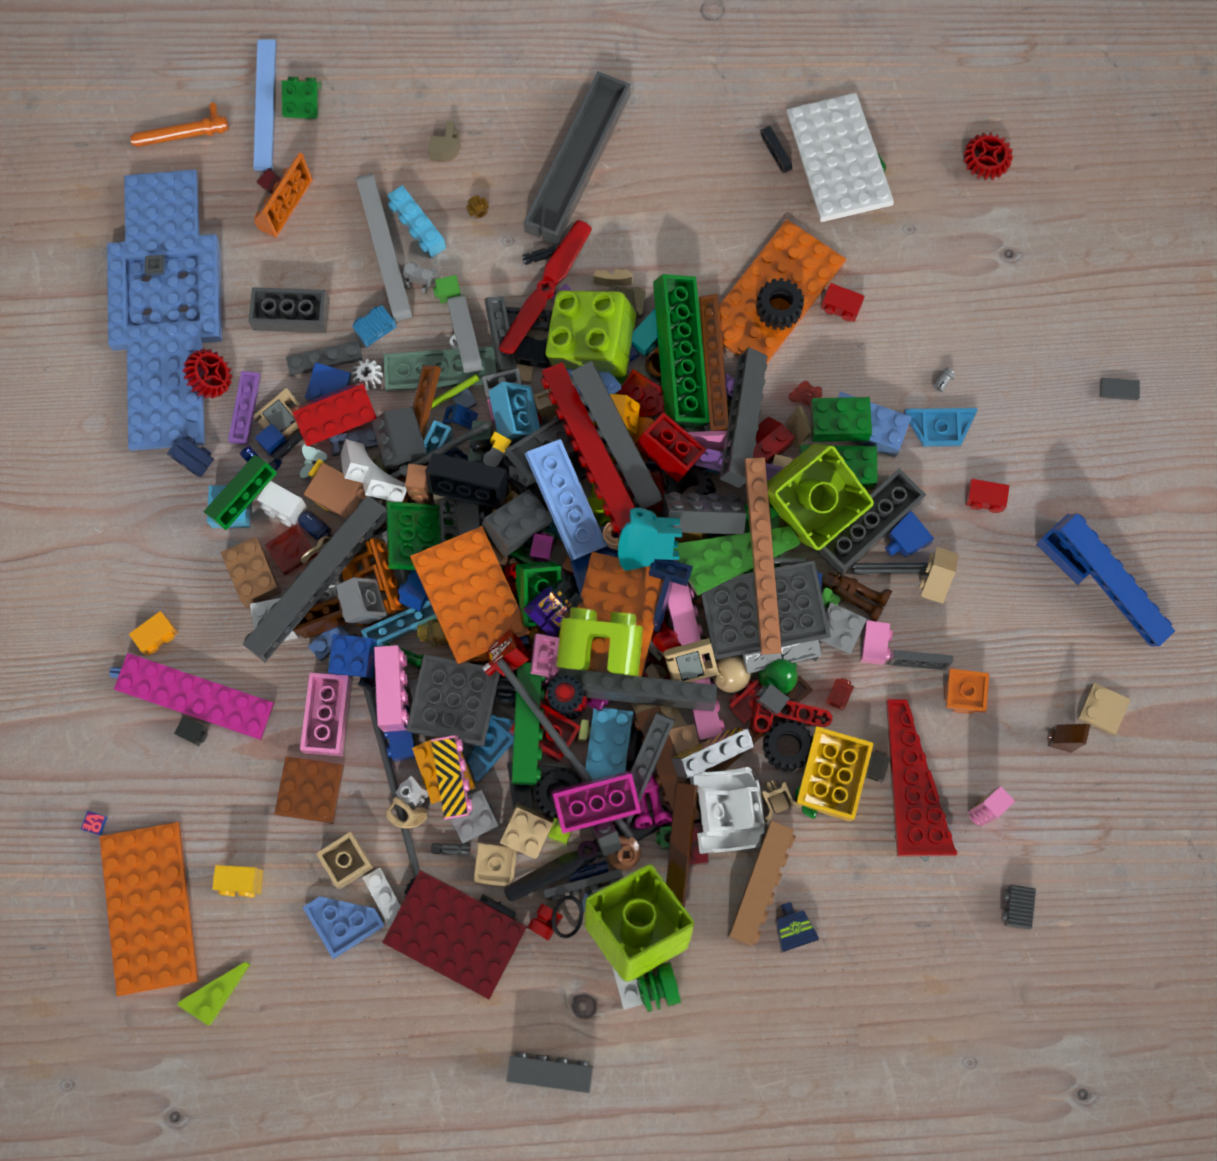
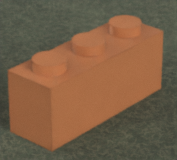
M408 464L405 487L412 503L431 505L432 494L429 493L425 473L427 466Z

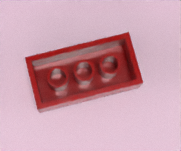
M361 381L290 409L307 447L377 418L364 384Z

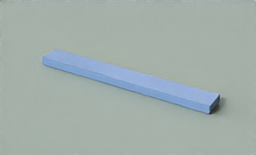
M275 39L257 40L253 166L255 171H266L267 169L273 171Z

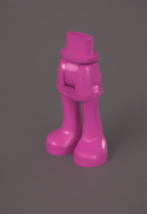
M653 772L639 802L641 813L635 819V827L638 829H648L653 826L645 794H649L655 826H663L672 821L670 812L663 811L658 793L659 785Z

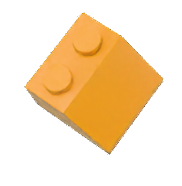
M610 394L632 437L637 435L640 404L627 395ZM594 421V426L599 428L597 422Z

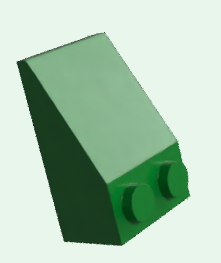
M553 561L516 564V587L523 627L537 626L523 609L546 589L550 583L555 585L561 580V566Z

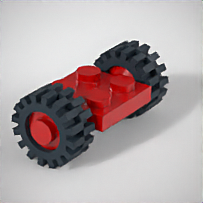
M571 675L557 676L553 681L551 680L550 685L547 687L545 696L547 702L551 704L553 710L569 720L577 719L576 717H580L583 711L585 712L587 709V697L584 696L582 685L575 677L573 678Z

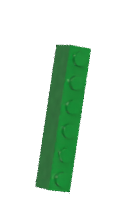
M524 663L517 668V678L540 708V701H544L545 689H541V681H545V676L530 674L531 663ZM517 691L511 784L535 785L536 780H540L541 768H537V760H541L542 748H538V740H542L543 728H539V720Z

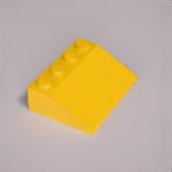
M816 726L796 803L845 821L855 820L874 743Z

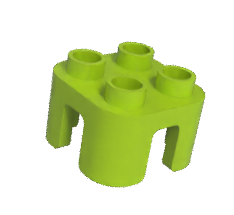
M571 608L570 618H561L556 667L588 670L592 640L595 637L610 638L608 671L620 675L639 676L644 628L636 626L637 617L635 614L611 612L610 622L596 621L597 612L595 610Z

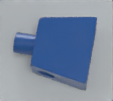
M910 511L890 532L888 538L891 543L885 547V550L890 556L899 551L904 557H907L929 546L934 538L915 514Z

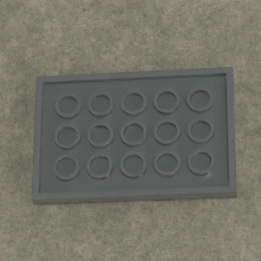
M815 561L774 568L781 647L830 638L831 635ZM754 572L738 575L701 594L715 660L760 651Z

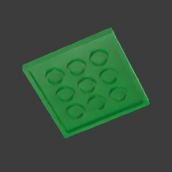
M387 501L388 569L415 570L410 556L440 544L439 505ZM450 520L443 521L448 526L453 525ZM445 536L446 540L453 538L452 536Z

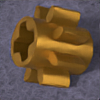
M476 195L468 200L469 205H466L470 217L475 215L476 218H482L488 213L487 209H489L485 197L481 199L479 195Z

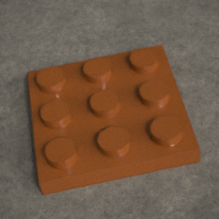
M286 756L274 815L334 824L344 765Z

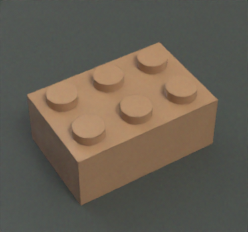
M256 537L220 552L240 601L246 608L250 607L252 603L262 602L282 593L264 549Z

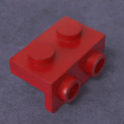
M758 679L755 682L750 680L743 688L745 691L740 696L735 694L729 700L731 704L728 709L743 725L752 718L754 705L758 698L756 694L762 687Z

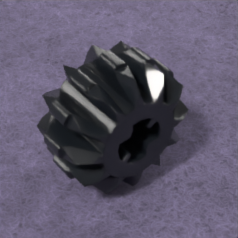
M512 671L517 677V671ZM500 674L496 698L503 703H514L516 700V689L506 676Z

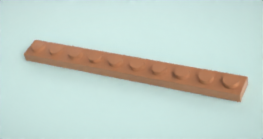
M765 458L744 459L760 654H780L782 651Z

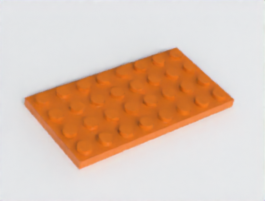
M786 219L719 305L723 347L738 357L744 350L750 347L767 355L766 364H768L845 264L846 258ZM775 278L776 281H779V278H784L783 281L791 280V284L796 283L798 285L797 289L801 288L802 295H804V305L800 319L798 318L796 324L792 323L790 328L785 326L784 330H780V327L774 330L771 325L768 328L765 326L766 322L762 323L760 316H757L756 303L758 293L766 282L771 283V280ZM776 298L769 302L777 310H786L790 307V304L782 298Z
M175 822L99 836L116 996L199 982L180 823Z

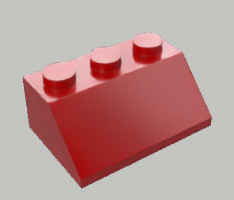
M664 412L635 443L639 450L676 482H679L707 450Z
M768 416L758 424L759 428L756 433V446L753 456L754 458H765V463L770 464L774 460L775 454L781 455L793 445L795 437L782 423Z

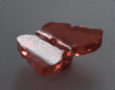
M805 380L798 385V388L789 393L788 398L792 402H802L810 407L812 398H822V388L820 386H810V383Z

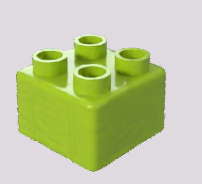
M559 291L556 294L553 305L546 356L553 366L563 362L566 369H577L593 361L598 372H609L614 377L626 376L635 327L636 310L622 292Z
M811 445L767 481L770 504H772L787 526H791L799 541L816 550L826 546L874 504L873 499L845 463L843 457L831 445Z
M652 865L640 868L625 878L594 893L585 900L584 926L614 970L625 982L633 981L685 951L689 946L694 920Z

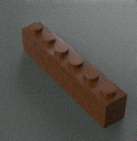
M659 706L636 714L637 718L634 719L637 730L641 729L644 737H641L642 743L656 712L662 714ZM669 734L655 765L658 772L655 777L658 785H663L665 793H662L666 805L670 804L672 811L670 814L673 822L677 782L688 784V781L685 777L677 776L671 757L677 755V752ZM697 805L694 821L701 818Z

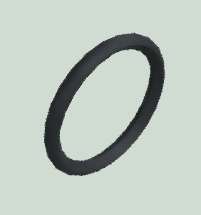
M565 896L557 902L553 909L552 927L560 938H570L578 932L582 925L583 907L576 897ZM573 900L579 908V921L571 933L562 934L556 926V913L564 901Z

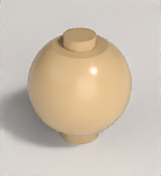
M742 656L716 660L719 675L712 676V679L719 689L734 693L742 690L748 684L751 673L747 674Z

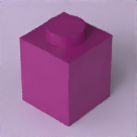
M544 532L534 534L530 552L531 561H551L554 538L550 534Z

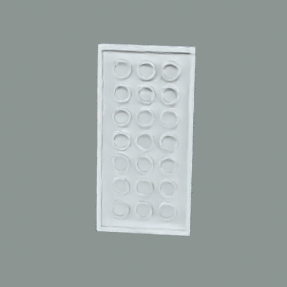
M857 93L786 109L821 222L894 205V200Z

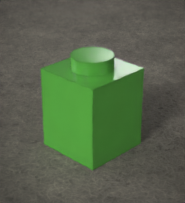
M456 275L435 279L436 286L433 287L435 298L439 297L440 304L446 303L449 297L461 295Z

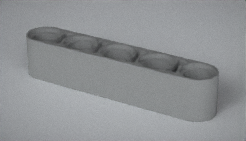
M465 294L449 297L447 302L464 374L483 370Z

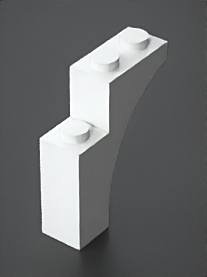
M346 439L340 453L344 478L363 483L364 492L367 496L393 502H402L407 491L405 483L388 475L374 464L367 455L363 443Z

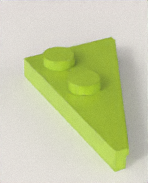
M248 962L240 964L179 1001L177 1005L206 1025L211 1026L251 964Z

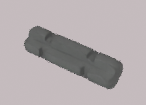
M432 843L431 853L459 855L461 853V855H469L470 845L443 843L441 845V843Z

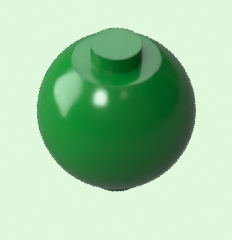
M785 659L771 662L765 670L759 671L761 686L764 685L766 687L772 684L783 694L789 693L795 687L798 679L796 662L792 663Z

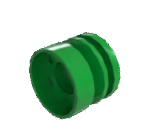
M671 962L658 965L657 975H653L652 970L648 971L649 977L644 978L641 975L637 978L641 1001L646 1007L647 1012L653 1011L652 1001H655L657 1010L661 1009L660 999L663 998L668 1007L681 1003Z

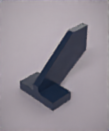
M654 559L649 576L662 579L664 582L653 618V631L659 632L673 583L687 586L693 566L673 560Z

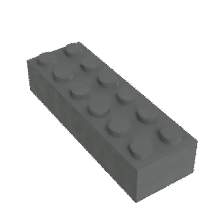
M900 468L870 494L874 504L868 511L845 528L826 546L816 550L841 576L897 526L910 511H913L923 502L926 494Z

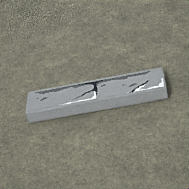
M819 640L781 647L782 653L761 655L760 651L742 654L746 672L748 674L765 670L771 662L778 659H785L794 663L821 656Z

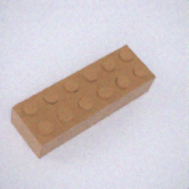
M774 821L769 823L729 932V939L750 947L754 943H758L762 932L759 931L760 924H765L769 913L765 911L766 907L772 904L775 896L772 890L774 886L777 887L782 877V873H779L780 868L786 865L789 854H786L787 848L790 849L793 846L796 835H793L794 829Z

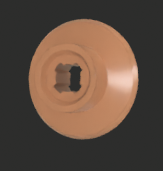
M621 835L619 839L622 849L607 855V859L612 867L623 871L637 865L641 858V846L634 837L627 839L624 835ZM624 851H628L627 857H623Z

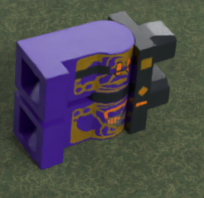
M563 578L555 585L550 583L546 589L523 609L547 636L556 637L558 635L557 632L560 630L561 618H570V609L577 608L583 601L581 596L575 591L568 597L564 595L571 586Z

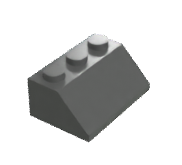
M408 407L385 411L372 421L385 468L397 471L400 466L408 465L427 454L414 408Z

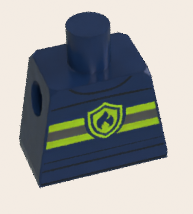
M791 902L780 905L784 917L776 919V927L781 953L819 940L804 910L795 913Z

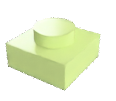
M581 719L577 741L585 743L587 738H590L591 726H589V720Z

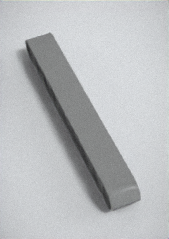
M370 173L356 177L394 321L399 322L413 318L374 174Z

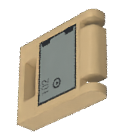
M286 388L260 409L253 418L258 421L263 430L270 424H273L286 439L298 429L293 414L287 405L292 401L296 406L301 404Z
M709 638L664 651L671 680L693 682L719 675ZM709 653L711 661L703 662L702 654Z

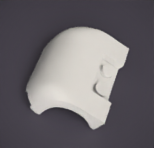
M744 767L719 772L702 771L690 777L691 784L698 785L697 793H699V805L701 808L703 833H697L700 854L738 851L762 846V835H765L759 781L754 779L751 768Z

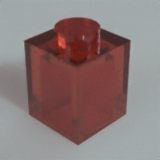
M836 679L825 703L843 711L855 686L851 685V682L847 679Z

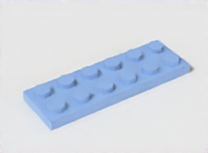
M561 439L526 452L527 461L571 561L606 547L607 544Z

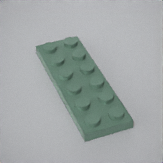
M493 346L478 347L483 370L465 374L459 349L384 354L385 390L417 389L423 365L441 368L436 388L455 387L477 374L480 380L473 385H483L482 377L497 373Z

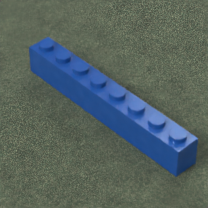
M1078 513L1069 514L1053 529L1149 646L1160 647L1175 632L1171 621L1159 612V607L1149 600L1146 591L1139 588L1135 583V578L1124 570L1121 561L1114 558L1110 548L1099 540L1098 534L1089 528L1086 524V519Z

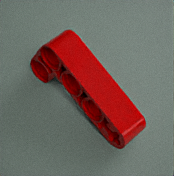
M789 700L785 704L788 707L786 715L782 714L781 711L779 714L773 715L768 710H764L758 702H755L750 725L753 731L757 733L766 732L772 725L773 717L790 719V721L796 720L798 721L797 723L824 728L832 723L833 717L825 709ZM801 709L807 712V717L804 720L799 716ZM823 715V718H825V722H821L820 719L812 718L813 716ZM759 718L765 721L763 729L757 727V720Z

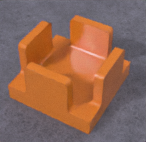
M950 668L944 689L946 708L953 709V712L985 713L987 711L989 673Z

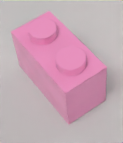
M866 621L860 662L884 665L886 660L890 659L891 649L888 648V641L892 640L893 630H890L889 623Z

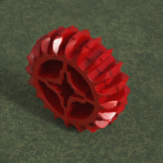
M985 132L981 136L977 134L974 139L971 138L963 154L967 170L972 169L971 175L978 174L977 179L981 176L984 177V180H987L988 177L993 180L995 176L1000 178L1012 164L1013 155L1011 154L1013 151L1009 148L1010 142L1004 143L1005 137L1000 139L999 133L996 136H993L992 132L988 136ZM978 149L979 157L976 158L974 151ZM998 155L1001 156V160H1002L1001 163H998V162H997V160H998V159H997V156H998Z
M211 349L194 351L183 364L185 368H183L182 372L186 374L183 379L188 380L186 386H191V392L197 391V396L203 395L204 399L220 397L228 391L232 383L230 380L233 376L229 374L232 369L227 367L229 362H224V356L219 357L218 351L214 353Z

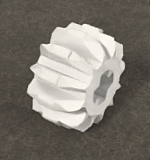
M366 359L365 363L359 360L360 366H354V372L351 373L352 378H354L353 383L361 381L366 391H369L370 387L376 390L375 384L381 385L380 379L384 377L381 372V366H377L376 361L370 363L369 359Z

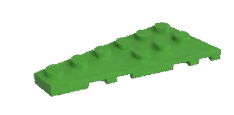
M791 526L771 529L773 558L800 545V541ZM750 532L678 543V548H673V551H679V560H676L677 562L693 566L689 583L697 596L753 568Z

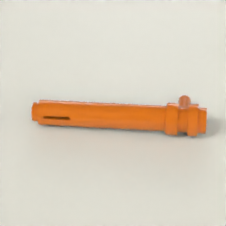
M210 103V117L203 118L201 121L135 132L133 135H130L133 146L141 147L201 135L211 136L217 132L222 134L229 130L226 116H217L216 103Z

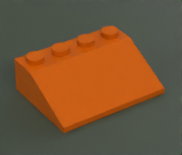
M299 153L290 165L284 169L281 179L275 183L272 193L266 197L262 209L254 217L257 229L275 238L313 181L302 153Z

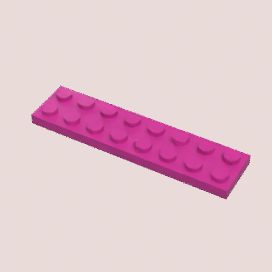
M130 653L126 655L114 690L260 740H262L275 704Z

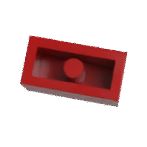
M830 283L821 309L827 314L838 315L845 321L855 322L865 296Z
M971 479L968 484L965 506H970L974 510L988 509L991 513L1003 512L1007 507L1010 485Z

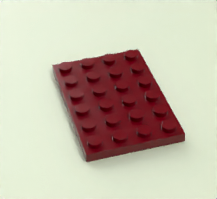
M420 870L382 943L490 1000L527 929V925Z

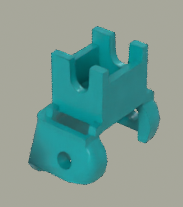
M643 508L630 509V522L626 523L623 527L618 542V558L621 567L629 571L647 566L650 567V563H654V559L679 560V551H673V548H678V542L674 541V538L682 537L681 528H673V525H680V518H659L652 511Z

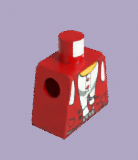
M509 629L487 651L490 661L483 667V670L488 676L493 675L496 671L505 676L496 664L502 658L512 671L527 662L529 658L522 640Z

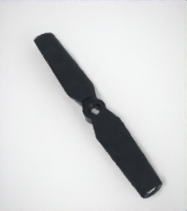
M661 805L663 811H668V812H669V810L666 808V806ZM652 809L649 810L653 822L651 828H636L635 819L639 815L632 818L629 829L634 834L632 837L637 841L659 830L660 827L667 825L655 826ZM617 825L614 826L618 836L624 835ZM595 839L592 842L584 841L579 845L578 851L563 854L507 885L504 888V893L507 899L513 902L573 874L585 863L595 861L597 857L602 858L606 856H603ZM588 848L591 850V855L584 854V849Z

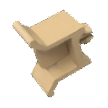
M772 780L771 784L770 782L766 783V788H768L770 793L766 791L761 792L762 799L769 812L764 820L766 823L771 820L773 815L772 807L775 813L787 810L789 805L797 809L802 807V805L793 801L786 782L782 783L780 789H778L776 781Z

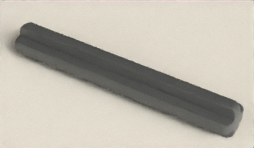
M855 563L853 565V574H928L925 572L928 563Z

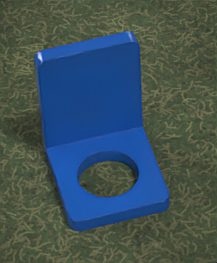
M460 404L447 406L442 423H457L472 430L473 420L477 421L478 413ZM453 410L451 417L448 419L449 413Z

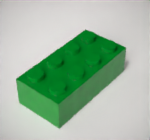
M801 445L799 455L811 445ZM834 446L865 489H875L877 485V446Z

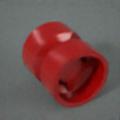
M541 903L536 911L537 917L532 918L527 926L528 929L548 941L554 933L552 927L553 909ZM558 912L556 913V926L559 925L563 918Z

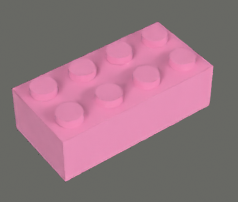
M398 645L374 647L378 727L383 732L406 730L410 716L406 710V705H409V695L405 690V686H408V675L405 674L404 667L407 666V656L404 655V651Z
M309 673L300 751L304 754L343 757L352 679L348 675Z

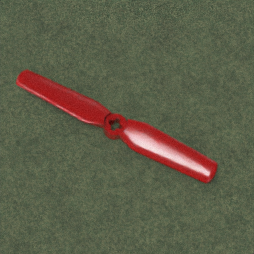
M577 220L546 263L543 280L538 282L537 289L524 302L499 346L500 351L507 354L515 352L545 308L547 299L555 295V287L567 276L592 231L589 224L582 220Z

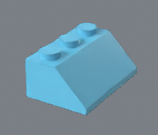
M502 381L489 390L497 433L510 439L512 445L540 428L531 386Z

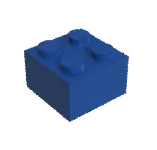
M333 634L328 673L373 678L375 663L374 647L377 646V639Z

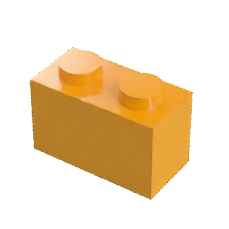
M159 611L129 633L140 651L147 656L157 652L162 644L172 641L178 631L167 616Z

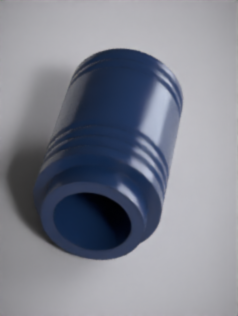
M306 510L299 516V525L317 542L324 536L331 537V528L313 511Z

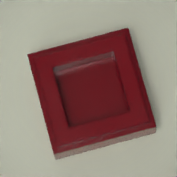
M267 169L256 182L271 194L275 183L279 182L281 178Z

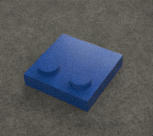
M315 362L305 398L314 400L347 387L351 379V373Z

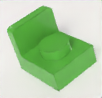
M825 587L822 592L825 611H827L830 603L838 605L841 598Z

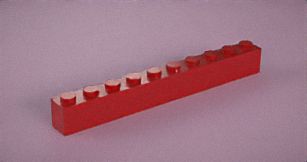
M563 362L542 370V378H540L542 387L544 389L547 388L549 401L551 404H555L557 408L555 409L556 415L565 424L563 425L565 434L567 436L570 435L572 448L574 451H578L580 455L578 459L582 468L586 467L587 479L590 484H594L595 495L604 504L602 505L604 514L606 516L609 515L611 528L620 537L623 527L626 523L630 522L629 510L635 507L576 388L571 382Z

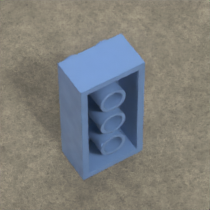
M840 392L838 398L854 396ZM870 402L872 422L870 440L851 442L862 446H877V451L897 457L911 416Z

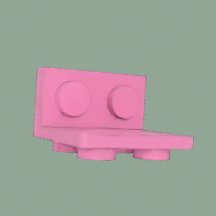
M536 634L534 636L530 674L545 676V681H542V685H547L559 671V667H556L559 638Z

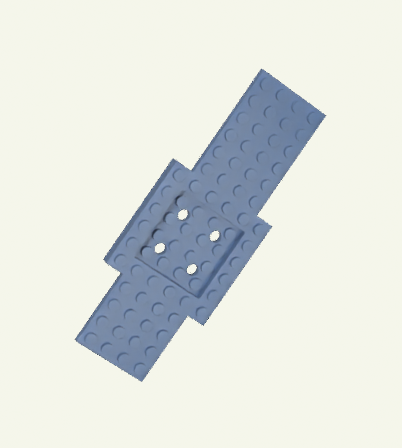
M197 170L124 175L125 242L107 243L108 345L113 351L127 349L128 449L130 451L171 448L180 436L191 437L196 441V446L205 445L203 395L197 396V391L191 392L192 387L186 386L188 380L183 379L186 374L182 370L185 368L183 364L187 357L194 351L203 349L202 343L222 342L220 241L216 234L200 235ZM164 255L165 275H151V279L148 282H144L143 277L146 275L145 256ZM187 272L186 278H179L180 273ZM182 306H189L186 312H180ZM148 308L152 309V313L150 315H143L144 310Z

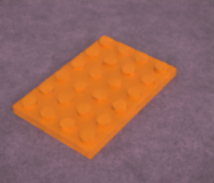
M483 526L410 556L457 665L486 653L509 629L519 638L530 633L528 627H523L521 611Z
M592 552L581 593L583 601L579 604L578 608L595 610L597 612L596 621L610 622L611 612L635 614L637 617L636 626L644 628L639 677H642L654 629L653 618L664 580L649 576L651 566L626 571L621 567L619 558ZM593 638L590 666L586 671L611 673L607 669L610 638Z

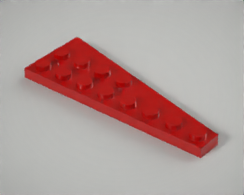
M888 699L886 707L897 857L957 856L952 834L949 831L946 816L939 801L940 797L932 773L929 771L926 762V755L923 753L920 744L921 740L919 734H917L907 699Z

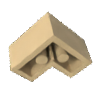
M936 547L934 553H930L925 571L928 574L926 578H922L919 586L922 589L921 597L943 604L956 573L959 554Z

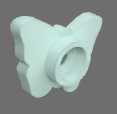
M303 445L302 452L306 460L304 461L305 466L300 471V477L306 479L310 477L307 474L314 466L313 463L318 459L325 462L328 456L319 449L316 450L313 447Z

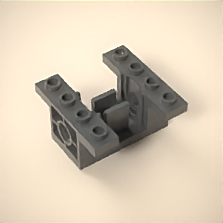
M544 416L538 430L505 450L503 459L498 466L507 471V479L520 494L529 489L542 505L546 504L527 461L526 452L561 439L579 482L587 477L586 467L582 468L578 459L580 455L578 451L573 450L570 442L572 439L570 435L567 436L563 429L565 424L558 417L550 421Z

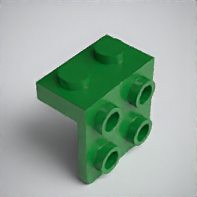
M288 76V80H282V116L286 118L316 119L318 117V89H321V81H316L314 77H305V81L293 76Z

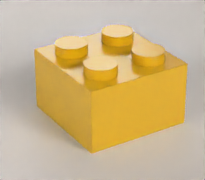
M215 865L212 890L218 891V895L235 897V893H238V896L255 898V894L261 895L264 870L256 867Z

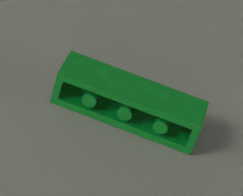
M254 455L203 512L216 524L227 530L274 478L277 472L266 461Z

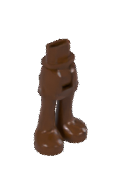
M828 572L822 583L823 586L838 595L843 602H849L867 612L870 620L875 622L878 621L884 609L883 607L886 606L892 594L890 589L877 592L859 583L855 578L840 576L838 573L835 575ZM857 592V593H859V594H861V595H863V596H865V597L871 599L872 601L876 602L878 605H873V604H871V603H869V602H867V601H865V600H863V599H861V598L855 596V593Z

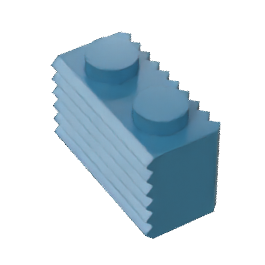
M383 305L372 308L368 315L357 318L352 325L354 332L366 348L397 327L395 321Z

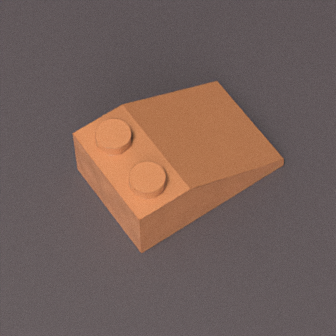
M325 463L321 464L303 494L344 521L357 509L359 502L367 497L362 483L345 479L342 472Z

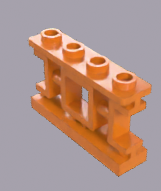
M371 538L370 541L365 542L368 551L359 556L357 553L341 572L343 580L345 582L353 577L365 578L375 573L381 594L384 592L387 594L388 600L383 601L387 613L395 614L397 611L405 610L404 604L399 603L398 581L394 576L393 569H388L387 546L382 539ZM375 556L377 564L371 566L369 559ZM362 563L364 570L358 572L357 565ZM377 620L370 624L357 623V626L370 627L379 621Z

